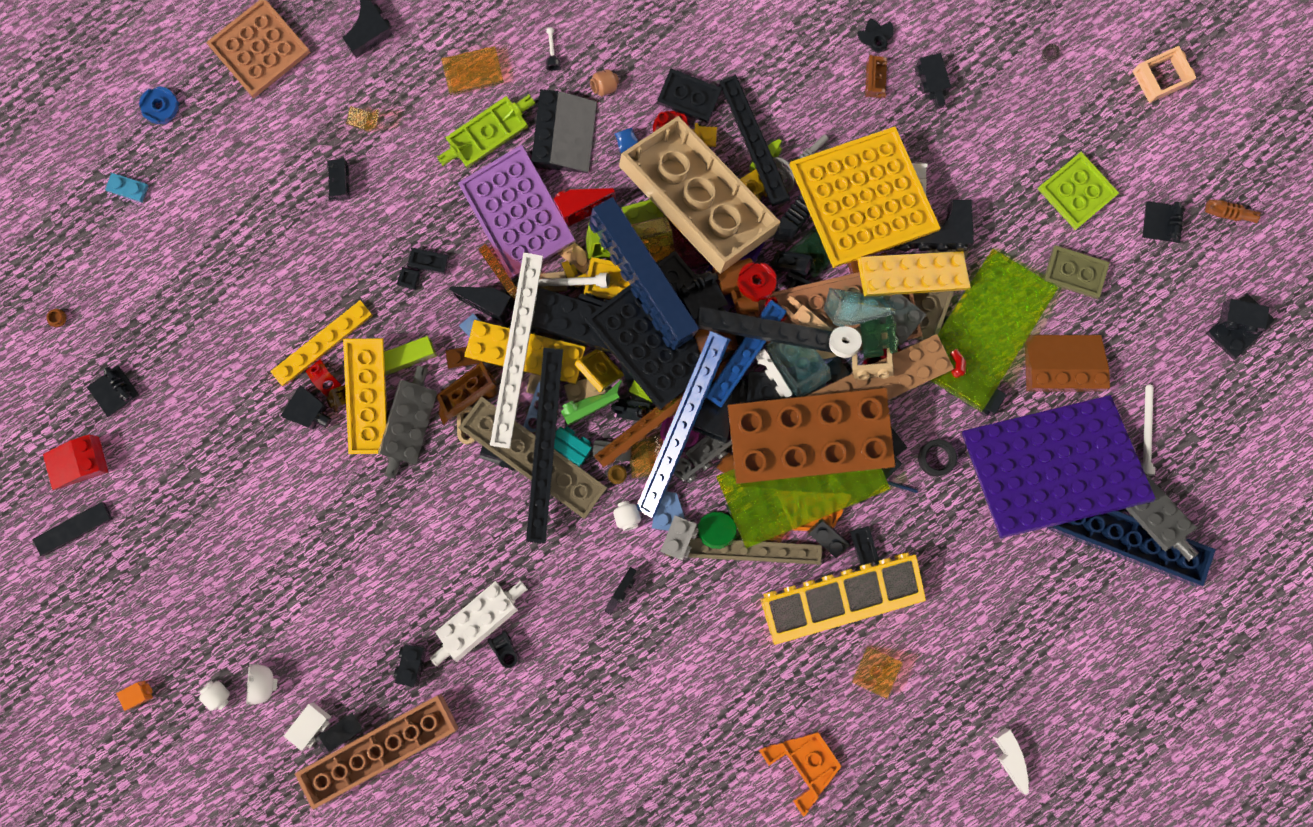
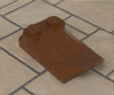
M482 361L436 395L439 401L438 414L443 426L467 407L477 402L481 396L484 399H491L496 396L498 385Z

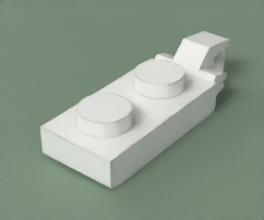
M766 349L760 351L756 356L758 364L767 367L765 372L770 380L774 379L778 386L775 388L781 397L785 396L787 399L793 395V392Z

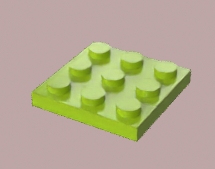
M1082 152L1037 188L1074 230L1079 228L1119 194Z

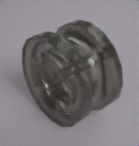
M1048 44L1042 50L1041 57L1045 62L1052 63L1059 57L1060 49L1055 44ZM1050 50L1054 52L1051 57L1047 55Z

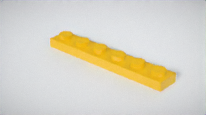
M359 300L270 372L281 386L284 387L373 315L363 302Z

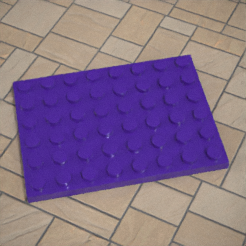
M1111 395L962 431L964 442L1000 539L1153 502L1156 499Z

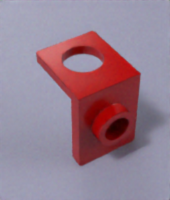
M321 359L306 370L312 383L326 397L331 389L341 386L338 380L328 371ZM325 381H333V385L331 388H323V383Z

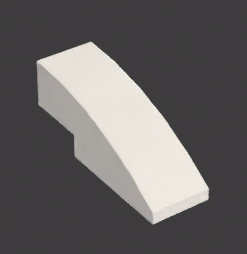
M1004 728L993 736L1004 753L998 757V760L1019 791L1026 795L1029 793L1024 757L1011 730Z

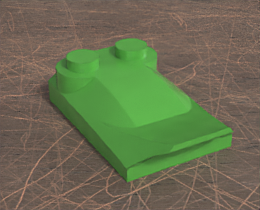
M620 380L605 394L592 396L577 403L570 401L564 404V409L561 410V413L568 426L619 400L618 389L622 381Z

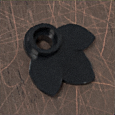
M869 18L865 30L858 31L857 35L862 44L868 45L872 51L880 53L887 48L888 40L893 37L894 28L892 22H887L881 27L874 19ZM875 42H880L881 46H877Z

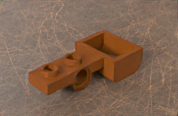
M752 259L739 260L721 274L713 267L712 273L715 272L717 274L718 280L716 282L724 296L731 295L737 314L759 317L758 302L745 297L737 286L740 270L746 264L752 263ZM753 278V283L758 284L759 279Z

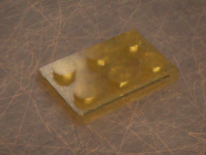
M495 46L441 58L450 96L504 83Z

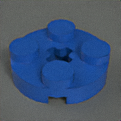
M157 86V88L148 89L142 94L139 106L141 107L142 115L149 122L165 125L176 116L179 101L169 89ZM161 101H162V107L159 108V109H157V107L155 106V104H156V103H159V104H160Z

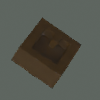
M345 385L331 389L328 394L327 403L330 408H333L335 413L340 408L346 406Z

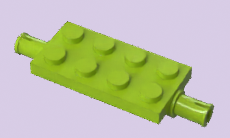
M528 94L517 103H512L505 96L446 136L445 138L450 144V148L436 156L444 167L457 157L460 158L468 169L528 128L527 123L522 118V113L535 105L534 100Z

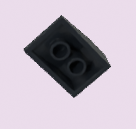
M451 286L449 289L456 299L505 324L513 310V297L502 288L497 290L488 287Z

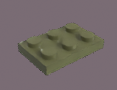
M1055 245L1052 248L1043 282L1098 299L1101 295L1110 262Z

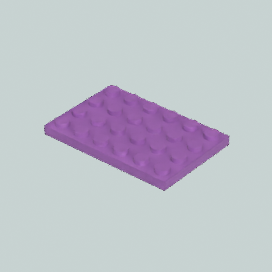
M522 144L458 182L510 279L520 275L523 253L543 256V261L577 242Z

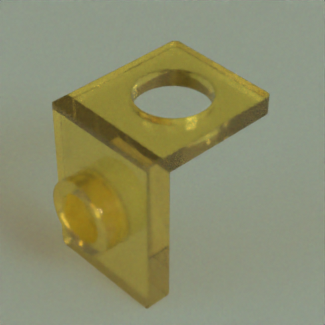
M350 106L346 124L370 132L376 128L380 110L376 109L371 113Z

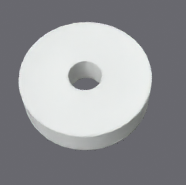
M848 326L836 328L831 333L829 339L831 351L843 358L856 355L862 343L858 331Z

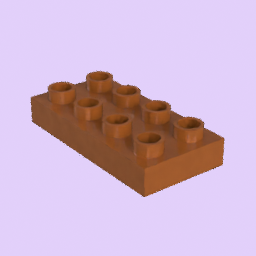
M887 388L728 405L736 484L895 467Z

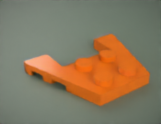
M819 732L759 749V752L769 766L787 754L808 785V790L792 800L803 817L809 812L808 810L813 803L817 801L821 792L841 768L840 763Z

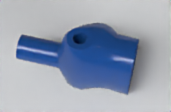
M633 127L615 133L620 153L638 143Z

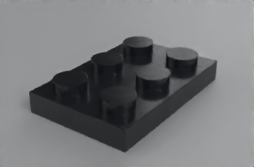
M670 68L658 96L657 104L709 123L722 88Z
M1245 293L1239 299L1240 301L1258 304L1248 293ZM1269 313L1266 328L1275 320ZM1219 319L1206 334L1234 360L1263 331L1257 334H1247L1245 330L1241 329L1229 330L1226 329V326L1219 325Z

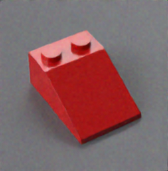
M613 188L570 189L557 193L553 199L565 223L570 227L591 216L592 209L613 197L616 201V196Z
M88 434L70 440L43 454L53 491L109 473L99 436Z

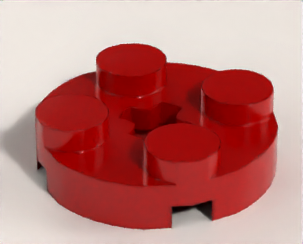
M748 263L739 272L737 286L745 297L754 302H759L768 298L774 292L776 274L765 263ZM753 278L756 280L760 278V284H754Z

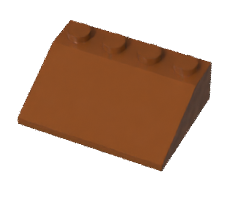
M1024 335L1026 392H1103L1110 389L1109 366L1101 335Z

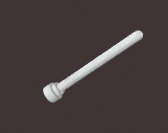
M607 272L599 273L596 277L540 279L538 287L596 285L600 286V288H609L610 276Z
M1151 384L1145 387L1144 448L1141 466L1148 476H1155V467L1151 463L1154 387Z

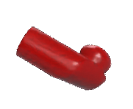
M955 349L949 354L956 363L951 373L955 378H959L966 373L967 363L958 349Z

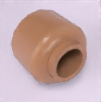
M610 69L594 73L590 80L592 91L599 96L614 93L617 90V84H619L617 74L613 73Z

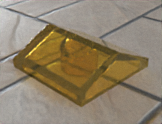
M661 436L645 437L643 440L637 441L632 445L630 461L632 478L650 476L664 442Z
M867 646L852 683L888 699L903 662Z

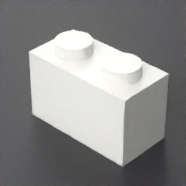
M314 702L310 703L284 737L301 751L307 748L311 749L316 744L315 739L320 732L323 733L329 727L330 723L328 721L331 719V716Z

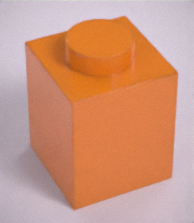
M145 681L137 682L116 693L124 711L134 709L153 699L151 695L153 692L152 688Z

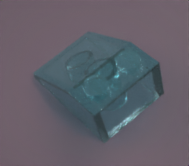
M829 288L824 305V311L833 321V324L840 327L857 325L895 313V309L884 297H864L863 293Z
M771 342L765 346L788 386L797 397H803L831 379L830 368L816 350Z

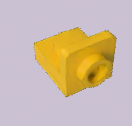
M695 123V128L691 130L708 147H716L717 127L698 126L699 123Z
M568 260L561 263L567 278L587 277L586 273L575 277L578 274L574 264L570 265Z

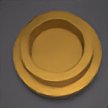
M614 465L608 471V479L613 484H621L627 478V472L623 466Z

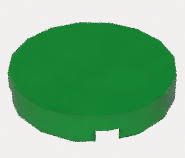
M722 512L706 514L698 524V536L705 546L712 549L725 548L728 544L733 543L736 537V524L734 520Z

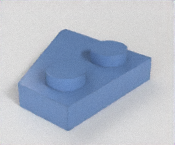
M665 492L657 513L653 517L652 529L669 531L675 515L685 519L677 493Z

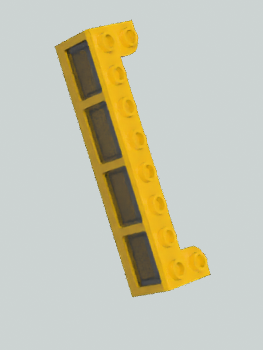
M909 552L894 555V560H890V558L879 560V565L872 566L871 563L859 566V571L853 572L852 569L841 571V576L827 575L822 577L821 582L817 583L814 580L804 582L803 587L797 589L793 585L784 588L785 592L777 594L776 591L764 593V597L760 598L773 644H780L926 601L916 555H910Z

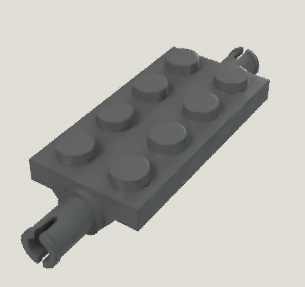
M417 366L413 382L399 381L378 454L387 456L389 459L384 474L386 477L396 479L400 463L403 461L415 465L417 463L438 392L424 386L429 370L427 368Z
M1145 473L1156 499L1153 502L1126 509L1165 552L1171 547L1177 548L1189 562L1199 553L1186 541V537L1194 532L1197 527Z

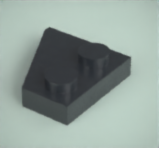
M632 567L629 568L605 609L606 613L611 615L617 604L623 603L627 596L625 593L627 587L631 589L637 580L634 578L637 570Z

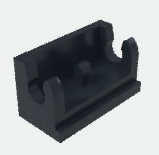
M345 158L328 160L329 201L350 200L348 162Z

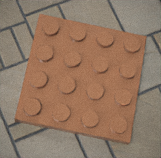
M267 0L257 1L206 42L253 99L311 53Z

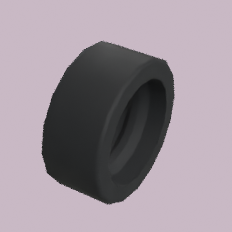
M941 439L927 442L922 446L918 454L919 466L930 476L946 475L953 470L957 461L954 447L949 442ZM932 447H941L948 453V463L944 468L933 469L927 463L926 454Z

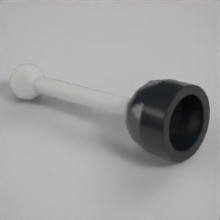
M551 27L547 28L551 56L546 59V69L548 71H557L561 69V63L559 58L554 55L552 36L554 29Z

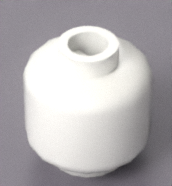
M629 501L619 503L618 508L613 512L617 527L623 529V531L637 528L641 521L637 505L629 504Z
M211 680L199 691L201 693L199 696L200 701L211 711L217 708L221 710L229 703L227 698L230 692L220 681L213 682Z

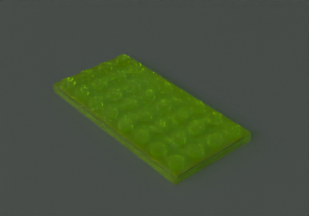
M995 249L990 251L971 281V288L964 292L938 333V337L953 368H955L956 363L949 354L958 349L966 360V373L959 378H955L951 371L930 380L980 412L984 410L1058 287L1044 281L1040 276Z
M882 468L736 484L734 469L716 476L746 549L890 490Z

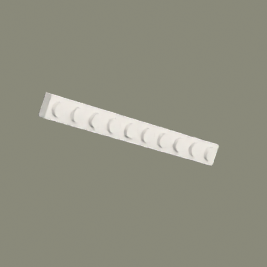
M523 253L490 446L508 449L511 446L543 256Z

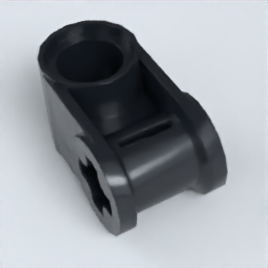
M505 629L500 635L493 639H488L491 649L503 667L513 668L519 664V654ZM509 653L515 658L512 665L507 664L505 661V657Z

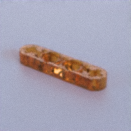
M486 244L478 248L479 252L513 300L516 299L517 287Z

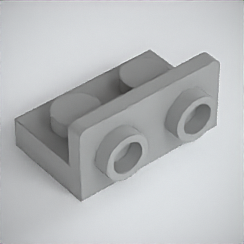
M675 515L660 552L683 560V557L687 558L691 547L688 546L690 539L695 540L699 530L695 528L697 523Z

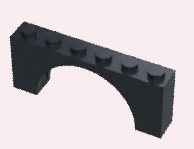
M360 0L358 19L353 28L342 37L356 59L393 36L390 30L393 28L387 18H382L381 14L383 12L377 3L373 5L371 0Z
M953 199L948 205L944 225L938 232L884 251L900 249V251H909L911 249H918L919 251L937 249L940 252L948 251L949 249H956L957 252L967 251L974 244L972 200Z

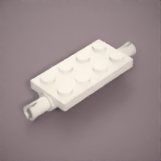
M520 580L508 592L504 591L496 581L435 632L443 643V647L429 657L431 661L438 667L450 655L456 662L463 658L518 611L514 603L519 596L528 590L524 583Z

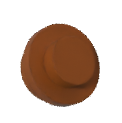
M53 309L47 313L46 319L50 326L59 328L66 323L67 316L63 310Z

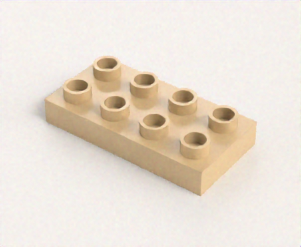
M679 116L621 154L619 167L720 274L776 233L780 221Z

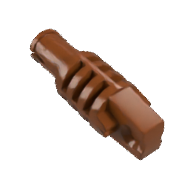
M1208 200L1205 207L1206 213L1219 218L1223 217L1233 221L1245 220L1257 223L1260 220V216H1258L1261 214L1260 211L1245 209L1243 205Z

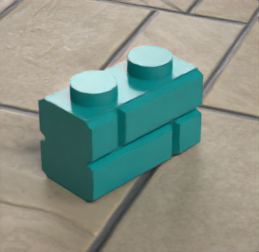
M567 426L565 428L559 427L555 434L554 449L581 468L593 450L590 446L591 442L584 437L577 438L574 436L575 431Z

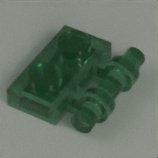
M892 315L885 317V324H880L879 318L859 320L864 358L884 356L883 349L889 348L892 354L898 352L897 346L899 341L895 333L897 326ZM887 332L888 338L882 340L881 333Z

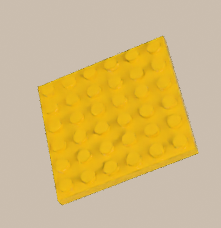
M896 127L791 161L789 164L833 268L858 260L860 257H867L938 232L941 229Z

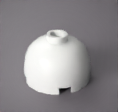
M250 664L246 704H261L271 697L272 691L277 690V679H273V672L270 668L264 665Z

